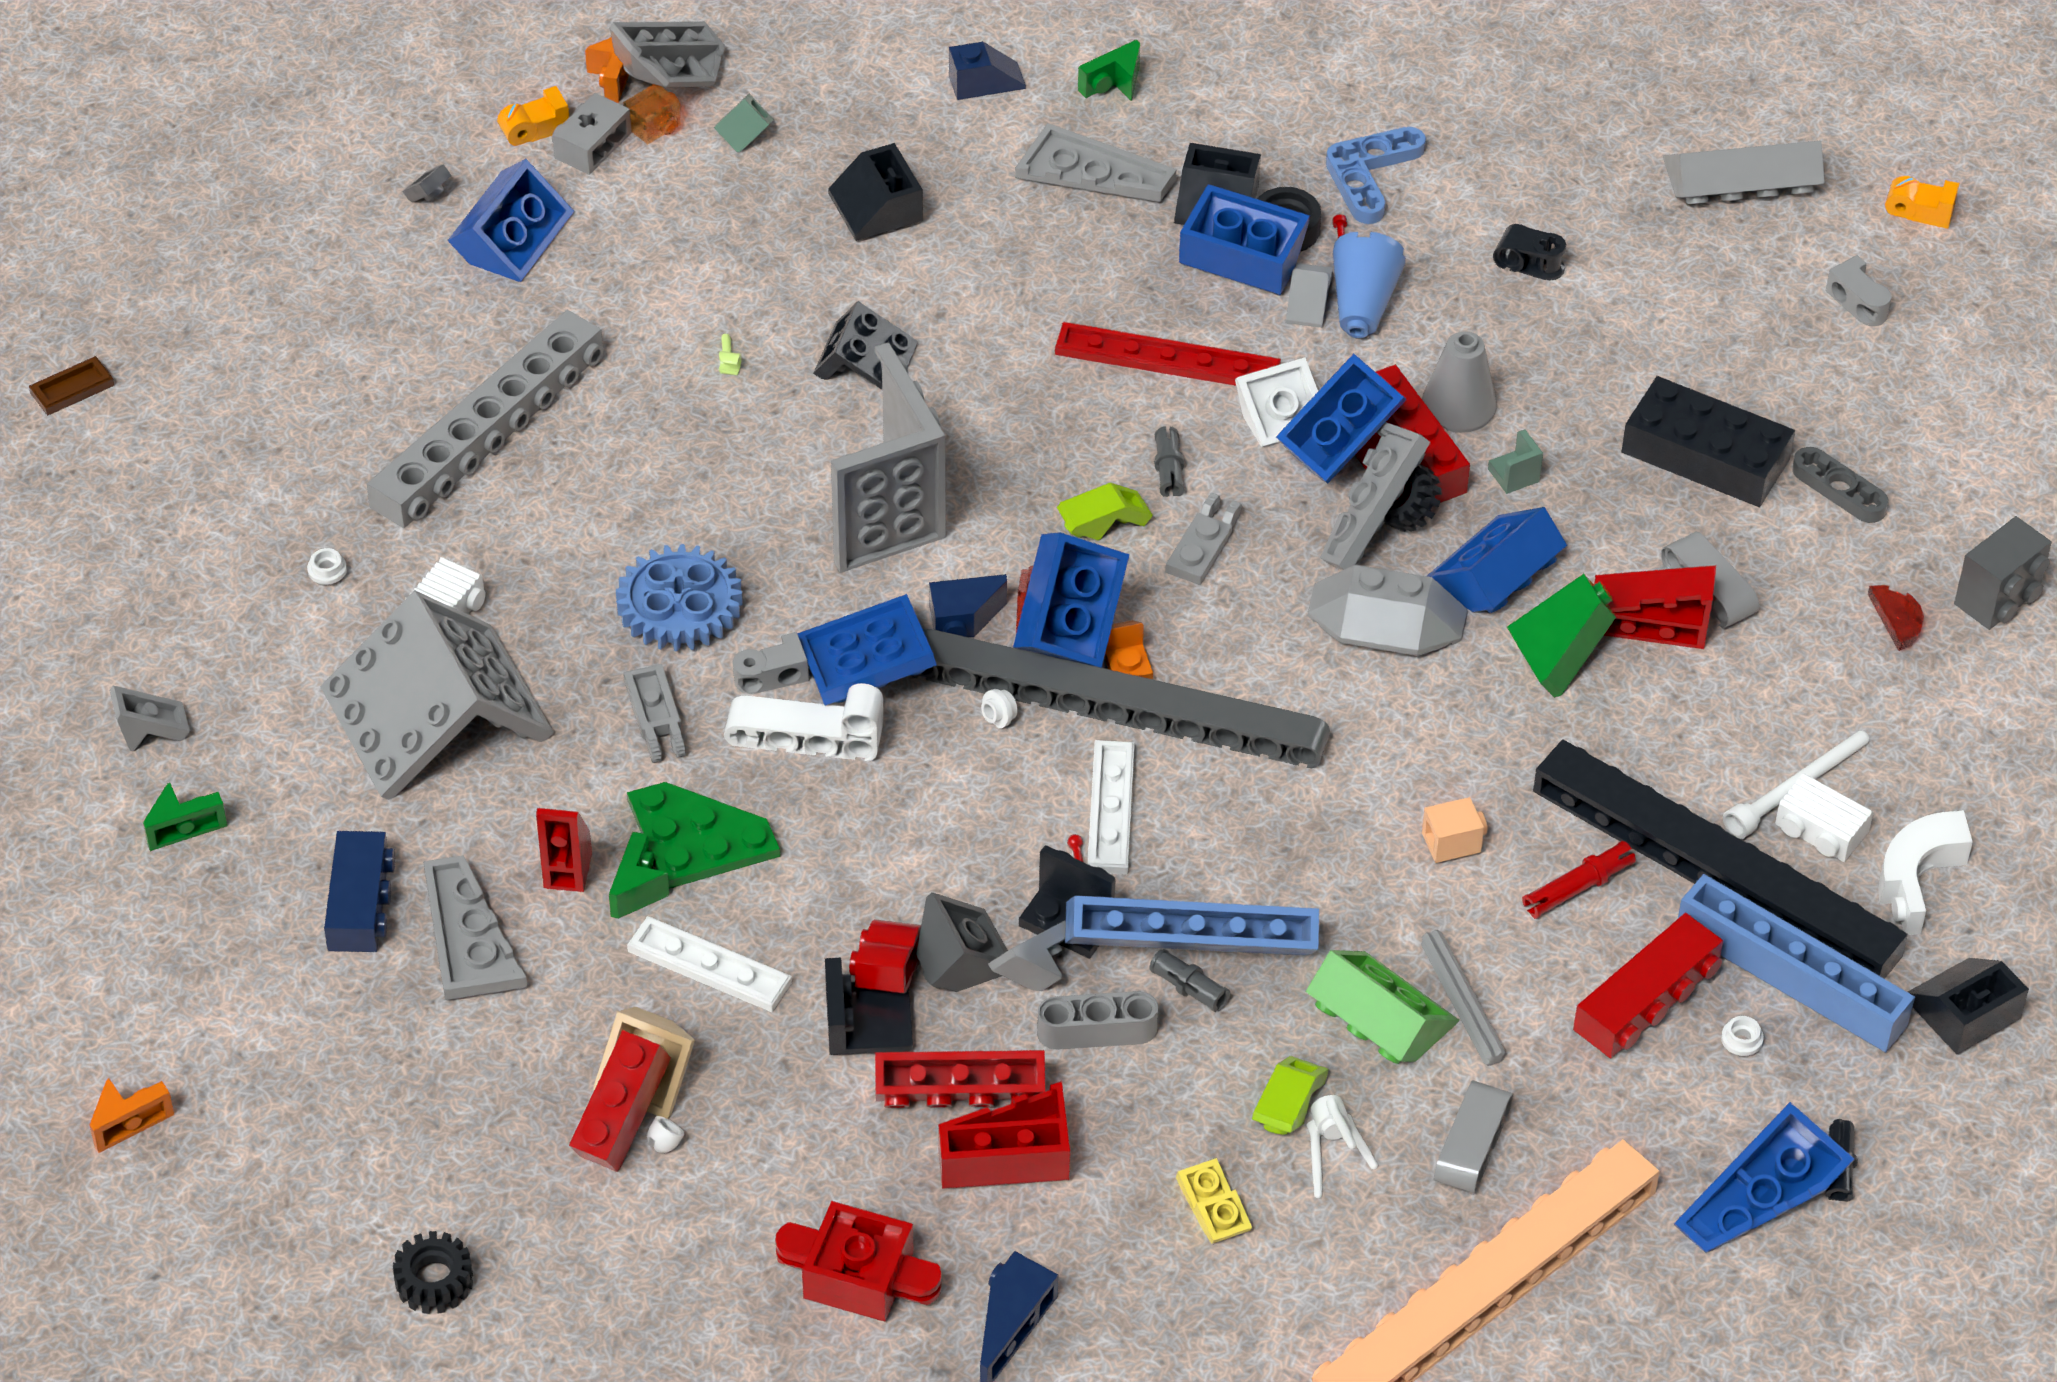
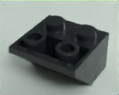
M895 143L861 152L828 188L829 196L855 241L923 221V189Z
M1190 143L1182 169L1174 223L1181 225L1186 223L1208 184L1256 198L1259 188L1261 154Z
M1967 958L1911 989L1908 993L1915 996L1912 1008L1957 1055L2021 1019L2029 988L2003 961Z

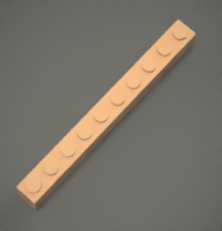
M1624 1139L1610 1149L1608 1147L1603 1148L1595 1155L1590 1165L1580 1172L1575 1170L1570 1173L1563 1181L1561 1187L1551 1195L1546 1193L1540 1196L1532 1205L1531 1210L1521 1218L1514 1217L1510 1219L1495 1238L1489 1242L1486 1240L1480 1242L1472 1250L1469 1258L1458 1266L1456 1264L1449 1266L1441 1274L1439 1280L1427 1290L1422 1288L1415 1292L1404 1308L1396 1314L1390 1312L1385 1315L1377 1324L1376 1329L1366 1337L1360 1336L1354 1339L1347 1346L1344 1354L1332 1363L1326 1361L1320 1365L1312 1376V1382H1414L1656 1193L1660 1171Z

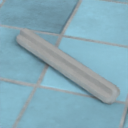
M1439 930L1425 933L1422 936L1421 946L1483 1063L1490 1066L1502 1062L1505 1050L1443 933Z

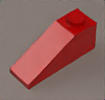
M537 808L536 820L543 887L546 889L584 892L592 857L589 828L579 812Z

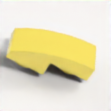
M1217 1158L1177 1172V1182L1211 1244L1251 1231V1223L1236 1189L1231 1191Z

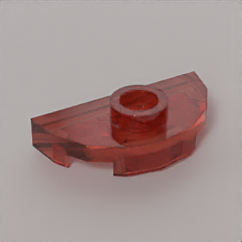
M1888 585L1869 586L1868 596L1898 651L1910 647L1920 636L1924 620L1921 605L1909 593H1906L1905 596L1899 592L1889 590Z

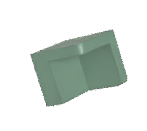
M749 93L714 128L736 152H741L774 119Z
M1524 429L1517 432L1515 451L1489 460L1488 470L1505 493L1508 494L1540 482L1543 452Z

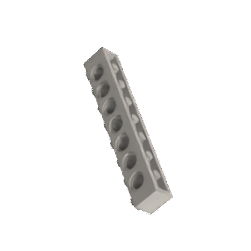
M567 309L367 483L369 507L402 528L408 526L414 519H421L431 504L439 497H446L451 492L457 481L465 474H472L482 459L490 452H497L507 437L515 430H522L532 415L540 408H547L557 393L564 387H571L582 371L589 365L594 366L600 361L603 355L602 330Z

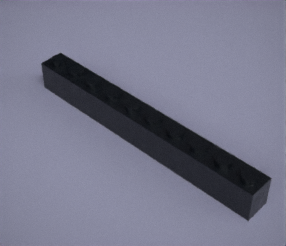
M1562 739L1536 768L1534 793L1616 840L1625 841L1632 849L1695 884L1705 874L1884 979L1903 957L1908 933L1900 930L1895 924L1877 917L1858 903L1847 900L1831 891L1824 884L1815 882L1794 870L1789 864L1776 860L1760 851L1755 845L1746 843L1725 831L1718 824L1705 820L1691 812L1686 806L1675 803L1656 792L1652 787L1643 785L1627 776L1617 767L1610 766L1590 755L1585 749L1576 747Z

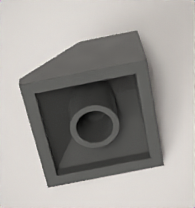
M931 892L926 897L916 956L924 969L923 976L927 982L938 989L944 988L959 992L1001 977L1002 975L991 970L988 963L1008 950L986 910Z

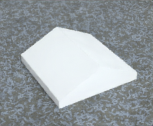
M1305 357L1235 379L1243 417L1261 447L1279 443L1280 441L1276 436L1318 392Z

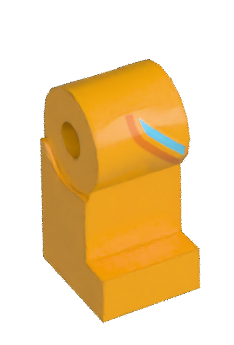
M557 86L544 89V97L522 105L510 104L500 111L497 122L511 145L518 146L552 136L556 127L563 124L569 118L568 104Z
M1910 176L1896 177L1890 185L1885 201V209L1890 215L1948 229L1960 183L1945 180L1944 186L1940 187L1920 183Z

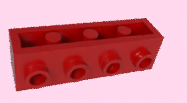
M1685 912L1577 1005L1573 1030L1610 1059L1621 1049H1630L1636 1043L1643 1030L1650 1024L1652 1026L1659 1024L1674 1003L1677 1001L1680 1003L1684 1002L1691 995L1696 984L1703 978L1710 979L1716 974L1722 964L1720 955L1723 940Z
M1045 1050L875 1052L876 1102L884 1101L885 1108L910 1107V1101H927V1107L946 1108L951 1107L954 1100H969L970 1107L994 1106V1100H1011V1103H1013L1014 1097L1026 1094L1028 1098L1045 1092Z

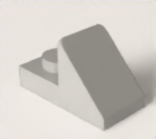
M1302 263L1296 264V269H1293L1286 323L1322 328L1333 268Z
M114 685L109 690L117 722L130 751H134L147 733L183 741L190 732L183 702Z
M1066 921L1011 948L988 963L989 967L993 972L1031 990L1043 991L1062 978V974L1052 957L1063 951L1059 944L1065 940Z

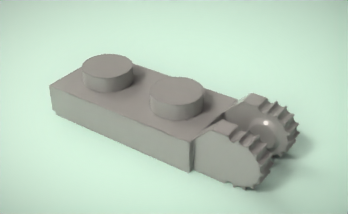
M1210 493L1203 504L1201 513L1196 514L1167 561L1165 573L1201 585L1230 538L1232 528L1241 514L1242 504L1233 500L1225 511L1223 520L1214 519L1212 517L1219 508L1221 498L1220 495Z
M662 664L623 672L624 683L642 740H646L652 763L661 761L662 750L660 743L657 741V736L670 734L671 747L676 758L685 756V745L681 735V722Z

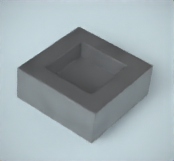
M444 164L423 173L402 192L411 202L421 198L428 202L444 190L441 184L452 175Z

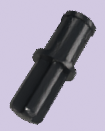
M1835 1119L1833 1124L1829 1126V1137L1854 1158V1161L1826 1190L1825 1196L1829 1200L1848 1202L1853 1199V1169L1858 1163V1158L1854 1154V1125L1849 1120Z

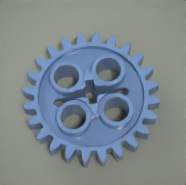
M680 544L678 551L672 552L668 545H664V554L659 555L651 549L649 550V560L639 556L636 557V567L626 566V577H619L618 579L619 588L616 589L617 614L622 616L623 627L631 626L632 637L643 634V643L645 645L654 639L658 640V649L660 650L665 647L667 642L673 644L674 651L679 650L681 643H687L688 647L694 650L695 641L697 640L708 646L710 645L709 635L712 634L721 639L723 637V627L732 629L733 618L740 617V606L743 605L741 579L736 578L735 567L727 568L726 558L715 561V551L713 550L703 556L700 555V546H696L692 552H686L685 545Z

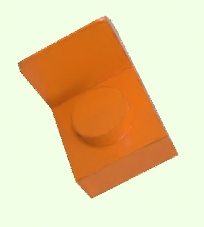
M610 37L586 48L587 73L600 75L599 86L604 88V96L619 103L629 74L625 71L623 63L615 55L612 38Z
M1131 620L1112 624L1104 656L1109 670L1153 679V671L1143 646L1144 625L1142 622Z
M109 1078L106 1080L90 1122L94 1147L98 1153L174 1115L170 1092L164 1083L160 1081L150 1087L142 1088L132 1096L123 1099Z

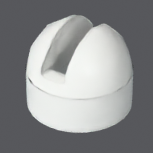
M656 1116L647 1132V1142L651 1147H654L655 1151L667 1153L673 1151L678 1146L685 1134L674 1122L664 1117Z

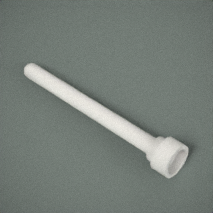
M1865 731L1856 732L1754 803L1736 804L1723 814V823L1726 829L1739 839H1744L1756 831L1760 817L1779 805L1781 799L1784 798L1785 794H1788L1802 774H1806L1816 780L1867 745L1869 742L1868 733Z

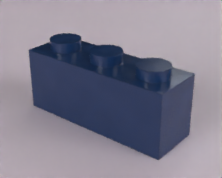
M337 831L324 924L328 951L377 952L379 938H386L387 914L382 913L383 905H390L391 881L386 880L387 873H394L395 849L388 848L386 832Z

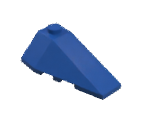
M1789 1102L1679 1217L1674 1226L1705 1253H1708L1825 1192L1851 1165L1854 1158Z

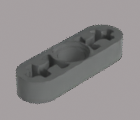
M1804 447L1795 453L1792 471L1800 481L1863 522L1875 523L1885 517L1888 497L1884 491L1818 448ZM1842 481L1848 484L1850 488L1837 490L1830 483Z

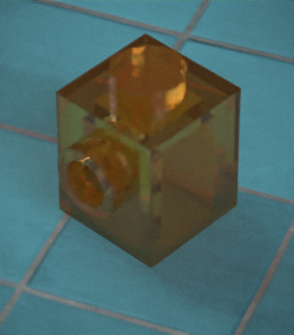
M652 84L623 102V106L630 109L631 132L647 145L663 135L673 133L681 125L680 102L674 93L668 92L662 86Z

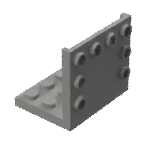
M889 342L875 346V353L882 363L883 443L831 460L834 564L839 573L946 538L945 434L940 427L936 410L933 407H928L925 403L919 382L911 380L908 375L905 359L902 355H896Z
M416 590L320 686L381 797L388 800L394 798L476 715L488 719L496 727H507L522 738L528 736L539 742L547 740L554 733L492 626Z

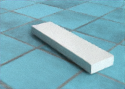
M1095 740L1087 864L1093 867H1100L1109 874L1128 875L1134 742Z
M649 916L646 917L627 945L629 953L770 1012L774 1011L792 984L791 975Z

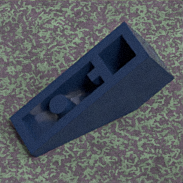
M1016 1251L1012 1253L1005 1264L1002 1262L997 1264L988 1281L990 1293L980 1361V1382L995 1381L1058 1297L1059 1275Z

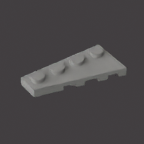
M1049 123L1046 124L1015 167V178L1157 202L1162 201L1176 181L1177 169Z
M1387 422L1376 432L1381 436L1375 450L1368 449L1363 460V464L1367 466L1366 472L1359 483H1353L1348 494L1349 503L1351 504L1349 510L1339 514L1320 556L1322 560L1340 570L1347 569L1360 562L1367 544L1374 533L1383 525L1384 517L1393 502L1402 494L1404 485L1414 468L1424 458V452L1429 446L1430 441L1422 435Z
M464 855L423 861L445 1000L527 988V978L522 968L518 966L507 939H504L498 927V921L492 909H489L483 892Z

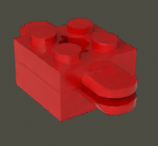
M831 1201L819 1230L787 1222L776 1233L777 1261L780 1264L802 1270L803 1299L885 1322L895 1297L930 1305L941 1294L940 1266L937 1263L912 1257L914 1253L912 1223ZM847 1268H849V1269H851V1270L859 1271V1273H857V1272H852V1271L848 1270Z

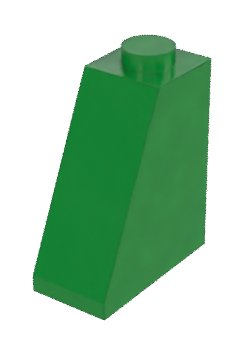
M1584 573L1507 626L1540 684L1554 698L1563 694L1616 618L1608 605L1613 599L1600 581L1594 585Z

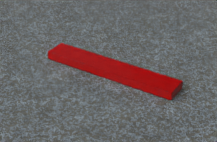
M1068 322L1062 323L1055 346V355L1234 386H1236L1235 379L1237 377L1281 364L1280 358Z

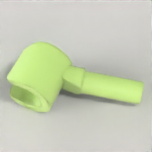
M723 334L721 337L722 351L719 352V372L738 376L741 367V354L732 352L731 337L729 334Z

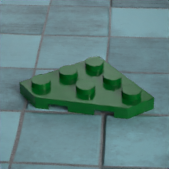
M668 782L627 792V801L639 830L643 834H648L649 851L654 852V866L656 870L664 871L668 874L669 889L780 857V848L766 818Z

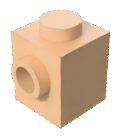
M1471 797L1424 808L1422 835L1435 863L1481 853L1483 835L1487 834V822L1483 812L1476 811Z

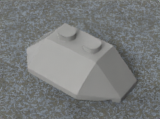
M705 21L613 22L609 27L614 53L623 63L625 71L634 78L666 88L707 87L715 83L725 45Z
M1353 565L1314 584L1307 616L1313 622H1317L1324 631L1340 643L1421 655L1461 641L1467 608L1432 577Z

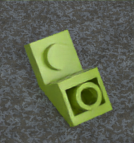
M1111 482L1064 500L1056 507L1065 521V528L1071 534L1079 538L1085 536L1098 541L1115 520L1124 524L1130 522L1144 527L1153 516L1138 491Z
M1289 1056L1279 1062L1253 1112L1252 1120L1263 1123L1264 1129L1275 1134L1285 1135L1288 1132H1293L1304 1124L1311 1094L1325 1085L1329 1069L1293 1056Z

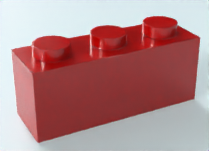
M622 1030L569 1143V1146L580 1157L613 1171H619L671 1060V1057L661 1045Z

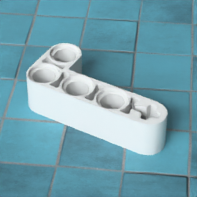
M869 684L852 685L847 693L845 707L824 706V704L755 696H739L731 702L724 737L732 746L774 751L777 748L786 749V752L816 755V752L826 753V757L855 760V757L865 758V761H872L876 758L883 727V695L878 688Z

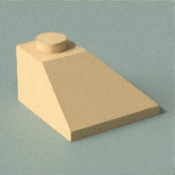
M632 1007L617 1011L593 1090L596 1088L622 1030L661 1045L671 1057L647 1110L649 1113L669 1119L695 1039L672 1020L641 1008Z

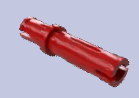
M1620 841L1617 845L1598 856L1590 855L1584 858L1582 865L1530 894L1524 895L1522 897L1524 907L1539 901V904L1527 910L1534 919H1537L1542 914L1591 886H1602L1608 882L1609 876L1636 862L1634 853L1619 858L1620 855L1632 848L1625 841Z

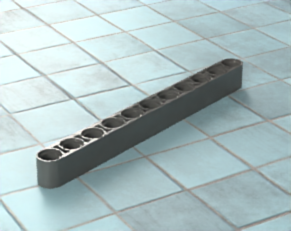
M923 629V632L931 647L937 665L926 669L918 675L912 676L914 678L923 676L926 677L925 680L953 687L958 684L964 686L963 689L984 694L992 689L1006 690L1018 702L1027 704L1037 702L1040 703V707L1069 713L1070 710L1076 711L1079 716L1106 722L1108 719L1115 720V724L1141 730L1150 728L1154 729V733L1183 739L1185 736L1192 738L1191 741L1219 748H1222V745L1229 746L1232 751L1258 757L1261 754L1268 755V759L1298 766L1299 763L1307 764L1306 768L1311 769L1320 764L1330 734L1328 724L1315 716L933 629Z

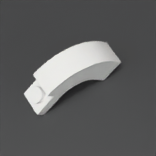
M1964 810L1935 813L1911 822L1893 838L1887 849L1879 880L1880 904L1892 903L1893 918L1896 922L1901 921L1903 931L1908 933V935L1921 934L1926 915V908L1917 878L1934 868L1967 865L1973 842Z

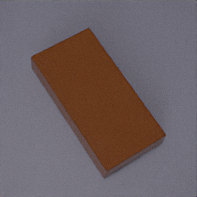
M94 356L29 385V391L48 416L115 385L113 377L99 359Z

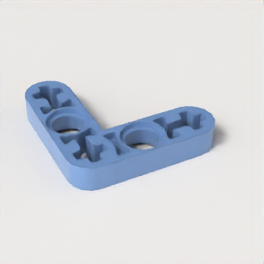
M1402 127L1338 142L1328 148L1326 167L1352 216L1357 221L1364 224H1374L1383 218L1385 200L1369 170L1420 158L1424 154L1426 142L1425 134L1421 130L1414 127ZM1370 149H1380L1384 154L1375 156L1367 151ZM1352 180H1356L1362 182L1364 185L1355 188L1347 185L1346 183ZM1365 197L1368 207L1363 206V198Z

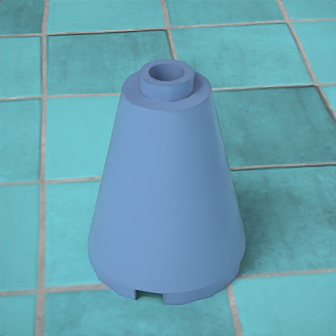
M1350 232L1340 236L1334 243L1332 255L1340 327L1351 337L1364 338L1376 331L1403 271L1406 256L1403 255L1404 248L1392 237L1377 232H1370V237H1358V232Z

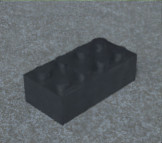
M1656 376L1625 423L1621 453L1760 508L1790 460L1795 429Z

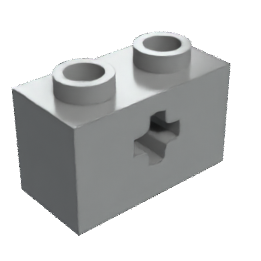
M594 93L585 103H581L563 124L558 125L552 134L554 158L590 175L631 134L630 109Z

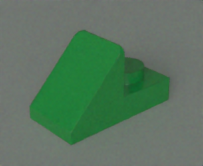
M1136 39L1078 66V91L1085 98H1088L1097 93H1105L1115 85L1132 101L1140 68V42Z
M169 782L143 821L147 846L150 851L227 827L224 804L219 792L199 796L179 804Z
M632 831L609 892L610 915L613 918L619 919L669 896L668 874L664 871L653 869L654 852L649 851L648 834Z

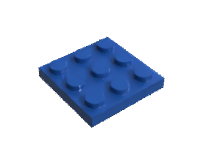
M907 594L797 633L824 706L834 702L846 701L848 690L852 685L869 684L879 689L886 686L889 682L909 675H918L926 669L937 665Z

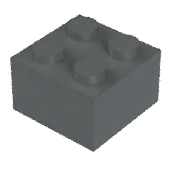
M2015 516L1965 555L1954 605L1988 630L1992 629L1999 622L2004 624L2009 622L2016 614L2018 607L2025 602L2033 603L2042 593L2044 586L2041 583L2044 572L2050 564L2048 556L2052 541Z

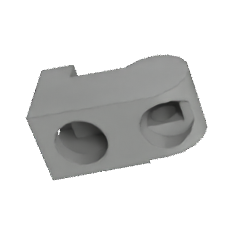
M1856 255L1831 268L1825 290L1831 297L1864 325L1879 326L1886 322L1892 298L1891 292L1887 287L1875 283L1865 274L1867 266L1865 261Z
M797 632L781 635L782 644L764 648L760 651L746 649L738 652L732 661L734 683L737 689L743 693L756 694L808 682L807 659Z

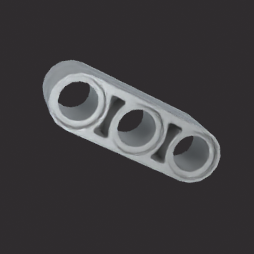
M1694 532L1662 548L1661 559L1666 569L1716 565L1710 616L1712 619L1717 618L1721 622V624H1718L1721 628L1724 629L1758 612L1759 600L1754 589L1700 532Z
M1141 991L1050 997L1042 1001L1038 1007L1037 1037L1043 1046L1056 1050L1148 1043L1157 1034L1158 1003L1151 994Z
M1474 1080L1471 1081L1439 1156L1434 1173V1181L1473 1194L1476 1193L1478 1189L1475 1188L1476 1182L1481 1181L1491 1157L1489 1155L1490 1148L1494 1149L1504 1126V1123H1502L1503 1116L1507 1117L1509 1114L1513 1093Z

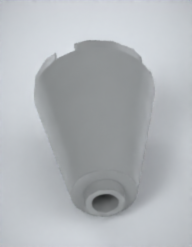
M1457 332L1449 337L1422 396L1424 403L1439 423L1447 427V431L1465 433L1481 429L1487 425L1496 412L1497 402L1485 344L1481 337L1472 332Z

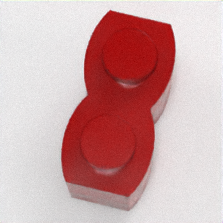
M874 919L868 929H863L860 936L859 950L852 951L849 962V974L855 976V987L905 993L911 983L913 971L917 969L920 963L916 956L921 925Z

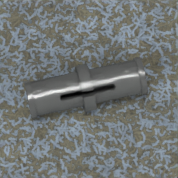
M1166 426L1159 428L1154 434L1157 446L1154 464L1156 471H1159L1160 494L1163 497H1169L1168 486L1171 485L1173 496H1181L1184 492L1181 472L1184 468V456L1179 452L1178 430L1171 426L1169 428L1170 439L1167 438Z
M1166 949L1159 950L1152 958L1149 970L1175 985L1176 991L1186 997L1188 995L1192 996L1209 1007L1213 1012L1220 1011L1227 1003L1230 990L1205 976L1202 968L1196 964L1188 965Z

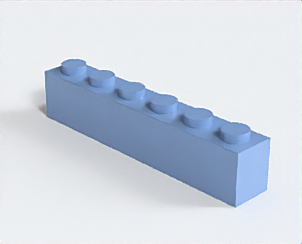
M1703 874L1681 899L1678 918L1686 912L1723 940L1720 956L1885 1053L1908 1027L1915 996L1707 875Z
M1074 896L1066 902L1065 943L1310 955L1317 951L1319 946V909Z

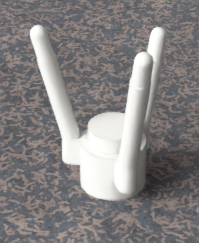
M1328 1095L1316 1100L1311 1106L1314 1120L1307 1123V1128L1311 1138L1314 1196L1321 1198V1135L1328 1140H1337L1343 1137L1350 1149L1357 1146L1371 1169H1377L1378 1163L1355 1127L1352 1116L1347 1114L1342 1099L1336 1095Z

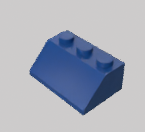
M524 159L499 173L447 241L470 265L521 282L573 214L574 210L527 159Z
M1208 184L1180 231L1179 263L1281 295L1292 276L1293 269L1296 267L1310 216Z
M1353 353L1283 428L1276 438L1314 475L1328 484L1406 399Z
M1545 507L1497 515L1444 560L1427 577H1432L1471 612L1487 610L1488 613H1492L1508 603L1507 597L1512 592L1519 591L1528 586L1533 581L1531 578L1533 574L1555 563L1557 560L1555 555L1564 549L1567 544Z
M1061 532L1041 534L1013 648L1102 668L1130 554Z

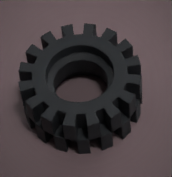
M1421 464L1414 468L1405 485L1409 482L1412 483V490L1408 500L1402 506L1397 507L1396 499L1385 515L1383 523L1399 531L1406 532L1408 530L1412 532L1416 531V525L1424 527L1427 524L1424 519L1426 516L1431 519L1436 513L1431 511L1432 506L1439 507L1441 501L1436 499L1435 495H1442V489L1436 486L1440 481L1437 476L1433 475L1434 472Z
M429 1231V1239L423 1240L421 1233L414 1235V1245L406 1240L402 1244L403 1252L397 1250L395 1262H393L396 1292H399L400 1300L403 1303L408 1301L409 1308L414 1311L421 1305L422 1313L430 1314L431 1307H437V1314L445 1312V1304H449L452 1309L459 1306L458 1297L465 1300L469 1295L468 1288L472 1289L473 1270L468 1248H463V1242L459 1238L452 1242L451 1234L446 1232L443 1233L441 1239H437L436 1231ZM431 1263L444 1264L450 1270L448 1276L436 1282H425L417 1278L419 1269Z

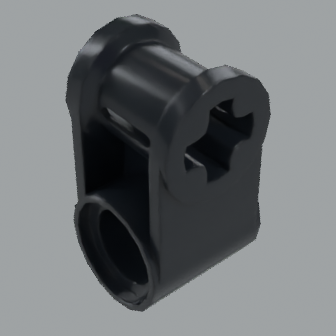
M1512 224L1506 228L1494 250L1493 260L1502 269L1508 267L1510 268L1509 271L1520 272L1542 280H1556L1564 274L1565 266L1562 262V255L1566 251V242L1558 234L1535 230L1522 224Z

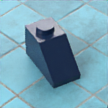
M982 41L949 47V79L957 100L1026 89L1017 61Z
M1006 574L929 582V608L933 630L968 638L975 637L1007 604Z

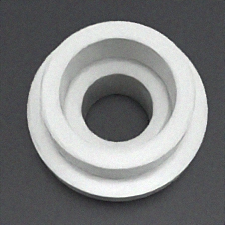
M324 548L313 553L308 562L307 570L311 580L318 584L329 585L340 581L345 576L347 567L345 559L339 552L334 549Z
M992 689L984 694L981 711L987 722L993 723L997 728H1004L1015 719L1017 704L1010 692Z
M1737 1016L1731 1019L1724 1026L1721 1034L1723 1046L1729 1052L1739 1056H1749L1758 1052L1762 1047L1764 1039L1763 1032L1757 1021L1747 1016ZM1741 1035L1747 1037L1748 1039H1740L1736 1036Z

